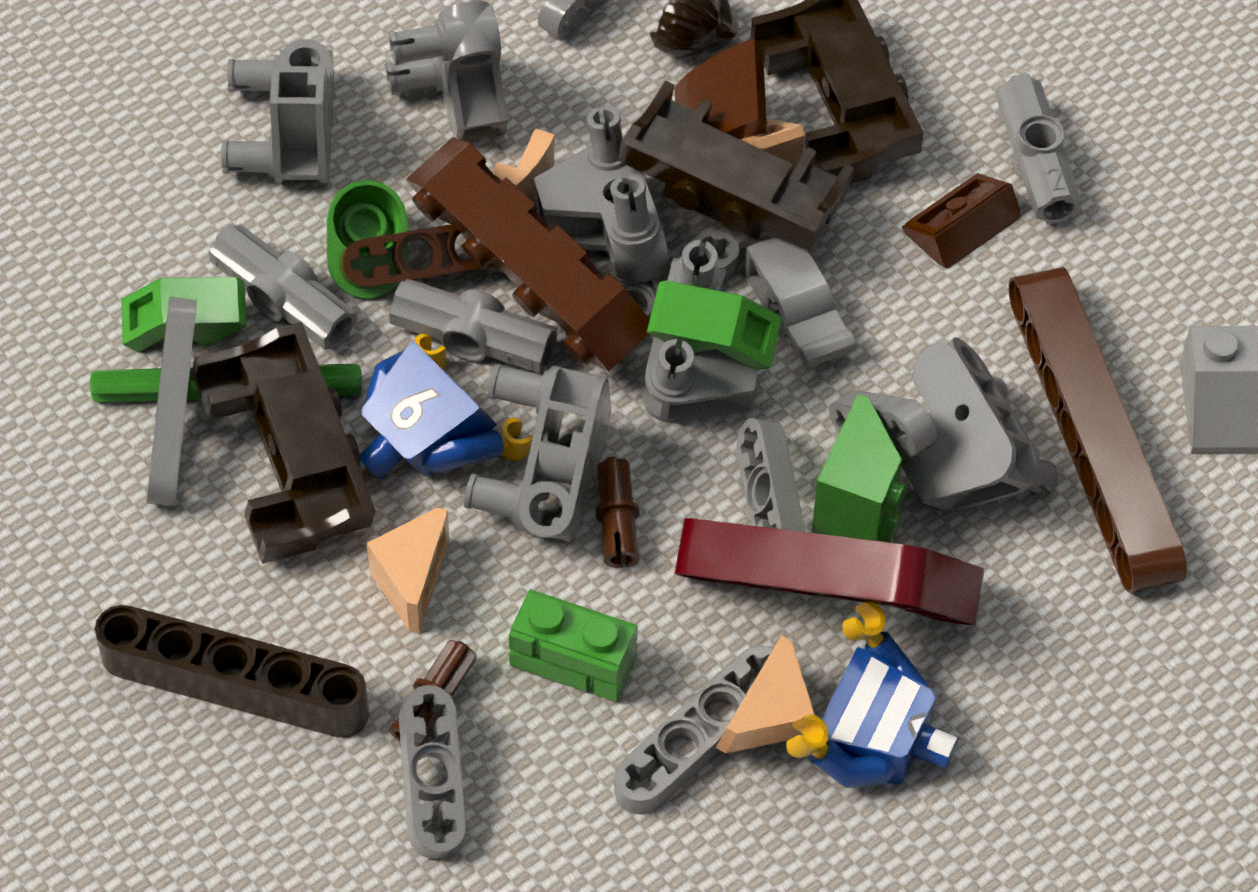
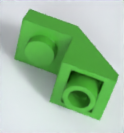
M238 277L159 278L121 299L122 342L124 346L136 352H140L164 339L169 297L197 300L193 340L206 347L247 327L245 282Z
M662 281L658 285L647 333L663 342L677 339L676 348L678 350H681L682 341H685L692 347L694 353L717 349L754 370H761L771 367L782 317L742 295L671 281Z

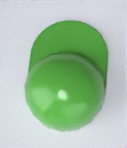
M372 180L352 182L337 192L328 207L326 217L328 270L333 281L340 289L357 298L372 299L381 297L391 292L399 284L357 288L343 278L339 268L341 254L349 244L364 238L408 231L405 205L398 194L384 183ZM384 243L388 254L377 257H368L366 249L360 248L359 257L351 261L352 270H361L364 278L370 279L371 269L390 264L389 275H398L392 261L393 243ZM408 243L403 249V259L406 265L408 264Z

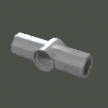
M1030 74L1012 76L1006 83L997 87L996 99L1014 150L1012 159L1013 169L1024 181L1036 219L1046 221L1047 225L1065 222L1070 216L1080 212L1082 201L1063 148L1064 128L1052 116L1041 81L1032 78Z
M229 224L217 234L213 246L208 251L210 262L229 277H238L244 280L245 289L250 300L265 317L275 322L283 318L290 324L302 322L307 337L324 350L328 348L336 350L349 338L352 328L357 323L356 311L319 284L312 268L299 255L290 251L281 255L241 224L237 226Z
M406 279L405 282H400L394 294L392 307L389 312L390 324L419 334H428L432 338L440 340L442 345L446 346V350L452 355L470 362L481 361L486 355L541 373L542 370H546L551 360L557 340V327L505 311L502 303L494 296L475 289L467 290L459 296Z

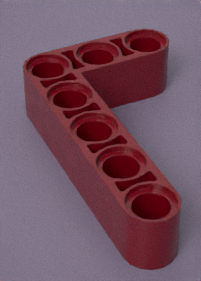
M684 518L674 574L681 577L722 584L864 603L875 602L879 605L891 606L934 620L963 625H976L985 569L930 549L911 545Z

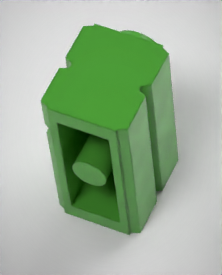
M530 589L509 633V663L512 667L585 692L592 690L594 695L617 702L637 657L638 625Z

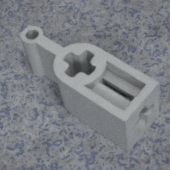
M779 236L747 246L745 276L763 307L782 317L779 332L782 335H788L799 354L802 364L807 369L856 351L855 338L836 311L830 287L807 249Z

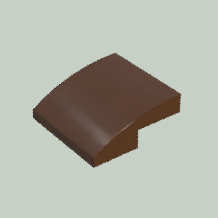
M755 38L736 44L710 57L691 70L675 86V102L693 110L697 109L702 99L711 102L712 106L707 125L740 140L767 131L763 49Z

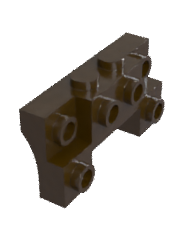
M804 0L779 11L752 17L750 38H755L763 49L764 68L767 75L807 66L834 123L833 126L805 134L804 151L807 147L817 151L813 166L837 177L845 164L854 167L852 184L870 179L873 165L921 153L924 132L908 102V90L905 80L901 74H894L889 63L890 58L887 44L882 36L876 37L858 0Z
M665 80L646 111L631 125L621 141L618 161L664 182L663 196L673 200L680 207L687 210H695L722 223L731 231L744 233L758 240L763 231L766 230L810 250L823 226L829 224L850 188L855 168L845 164L837 177L813 166L817 151L807 147L791 173L792 163L707 125L712 106L711 102L702 99L697 109L693 110L673 101L672 96L675 85Z
M302 322L275 328L259 338L236 347L194 357L191 375L208 420L251 411L281 492L250 499L247 502L244 517L262 564L314 551L318 540L371 527L376 510L358 467L360 465V453L357 442L352 434H345L340 421L342 409L339 396L334 387L327 388Z

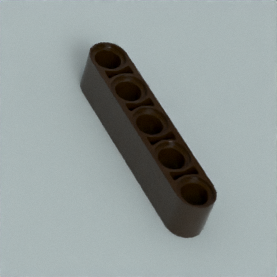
M128 605L110 607L102 612L96 620L94 630L103 667L108 673L118 678L333 737L346 738L354 736L363 730L368 722L369 706L366 682L359 670L350 665ZM125 638L134 639L133 641H131V642L128 643V644H124V645H115V644H114V643H116L117 641H119V640H121V639H125ZM177 653L188 654L184 658L178 660L167 659L173 654ZM233 667L243 669L233 675L222 674L226 669ZM286 682L298 684L294 688L288 690H280L276 688L280 684ZM340 697H348L353 699L349 703L343 705H335L330 703L334 699Z

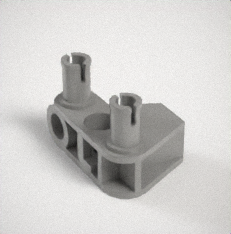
M469 1L455 4L442 10L432 26L389 32V43L391 51L394 52L392 54L394 63H385L387 81H390L388 87L391 96L397 93L436 87V90L442 93L454 138L463 141L506 132L508 115L499 65L501 40L492 4L485 1Z
M304 39L288 44L283 50H280L279 55H275L274 60L229 59L227 70L229 92L270 91L271 136L269 141L223 140L221 146L222 173H269L270 178H274L275 183H284V180H319L320 183H328L334 98L333 51L327 50L323 44L317 41Z
M602 106L605 123L600 124L599 111L596 107L587 115V125L592 145L534 178L539 213L552 228L558 225L584 250L607 251L617 278L619 277L631 283L647 282L655 279L662 273L664 267L669 265V255L663 228L644 174L618 161L620 145L623 140L620 112L612 106Z
M701 240L692 241L685 246L681 258L673 257L667 281L722 291L726 269L720 268L717 264L718 254L711 243L706 242L703 252L699 251ZM656 337L653 338L642 391L644 407L653 418L662 422H679L750 411L759 370H754L717 349L694 353L692 347L685 341H682L681 350H678L676 348L677 339L663 342Z
M954 337L947 344L937 343L925 348L916 359L912 379L930 410L928 414L936 427L937 441L911 458L904 457L901 461V466L922 503L953 513L1017 495L1027 489L1037 495L1048 494L1047 489L1040 485L1047 486L1053 490L1058 482L1059 473L1057 467L1052 462L1039 458L1036 448L1006 400L1008 392L1006 383L1001 378L991 375L978 354L960 338Z
M495 364L489 382L488 398L501 399L536 408L538 416L524 480L518 485L481 477L478 474L472 473L465 492L464 508H474L512 517V523L516 524V530L531 533L539 537L572 542L579 526L588 483L600 463L611 416L608 378L552 366L550 370H546L541 375ZM564 412L586 416L583 432L573 431L570 445L558 442ZM550 493L557 496V504L562 506L561 517H554L551 525L544 522V514L538 511L539 502L546 501Z

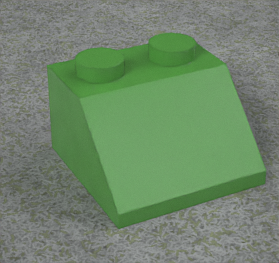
M857 394L817 480L811 533L893 543L902 515L897 512L906 490V484L898 482L902 459L869 397L862 394Z

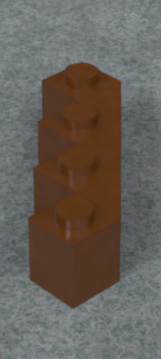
M452 137L406 179L416 191V194L412 197L414 204L430 221L433 222L438 218L454 225L467 240L461 245L462 249L478 267L484 269L486 266L505 273L517 288L512 293V296L531 317L540 314L557 322L569 337L563 342L564 346L580 364L586 367L589 363H592L609 372L649 335L647 333L650 321L648 316L625 287L610 273L605 277L594 267L588 259V253L558 225L552 228L537 212L536 204L507 177L501 180L494 175L485 164L487 162L485 157L470 143Z

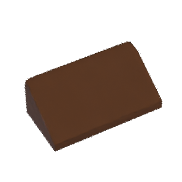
M977 173L907 221L902 228L904 233L942 267L949 268L1018 220L1021 216V211L1012 184Z

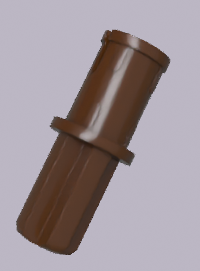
M615 456L607 457L605 461L597 466L600 505L595 509L596 519L602 523L603 561L609 567L622 568L621 547L622 555H626V565L629 567L636 564L640 559L635 520L638 518L640 510L637 503L633 502L629 462L626 459H617Z
M448 641L424 679L417 678L413 684L414 690L421 686L432 685L442 688L453 697L477 659L476 653L464 642ZM423 702L418 711L414 713V717L424 718L427 737L432 729V725L441 714L431 712L429 703ZM398 717L395 723H392L389 731L400 742ZM424 740L421 743L414 742L415 746L419 747L423 745Z

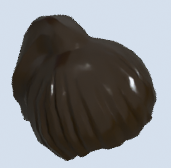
M669 0L663 7L657 31L650 32V37L654 47L675 57H687L702 51L710 44L725 45L736 37L739 24L728 0Z

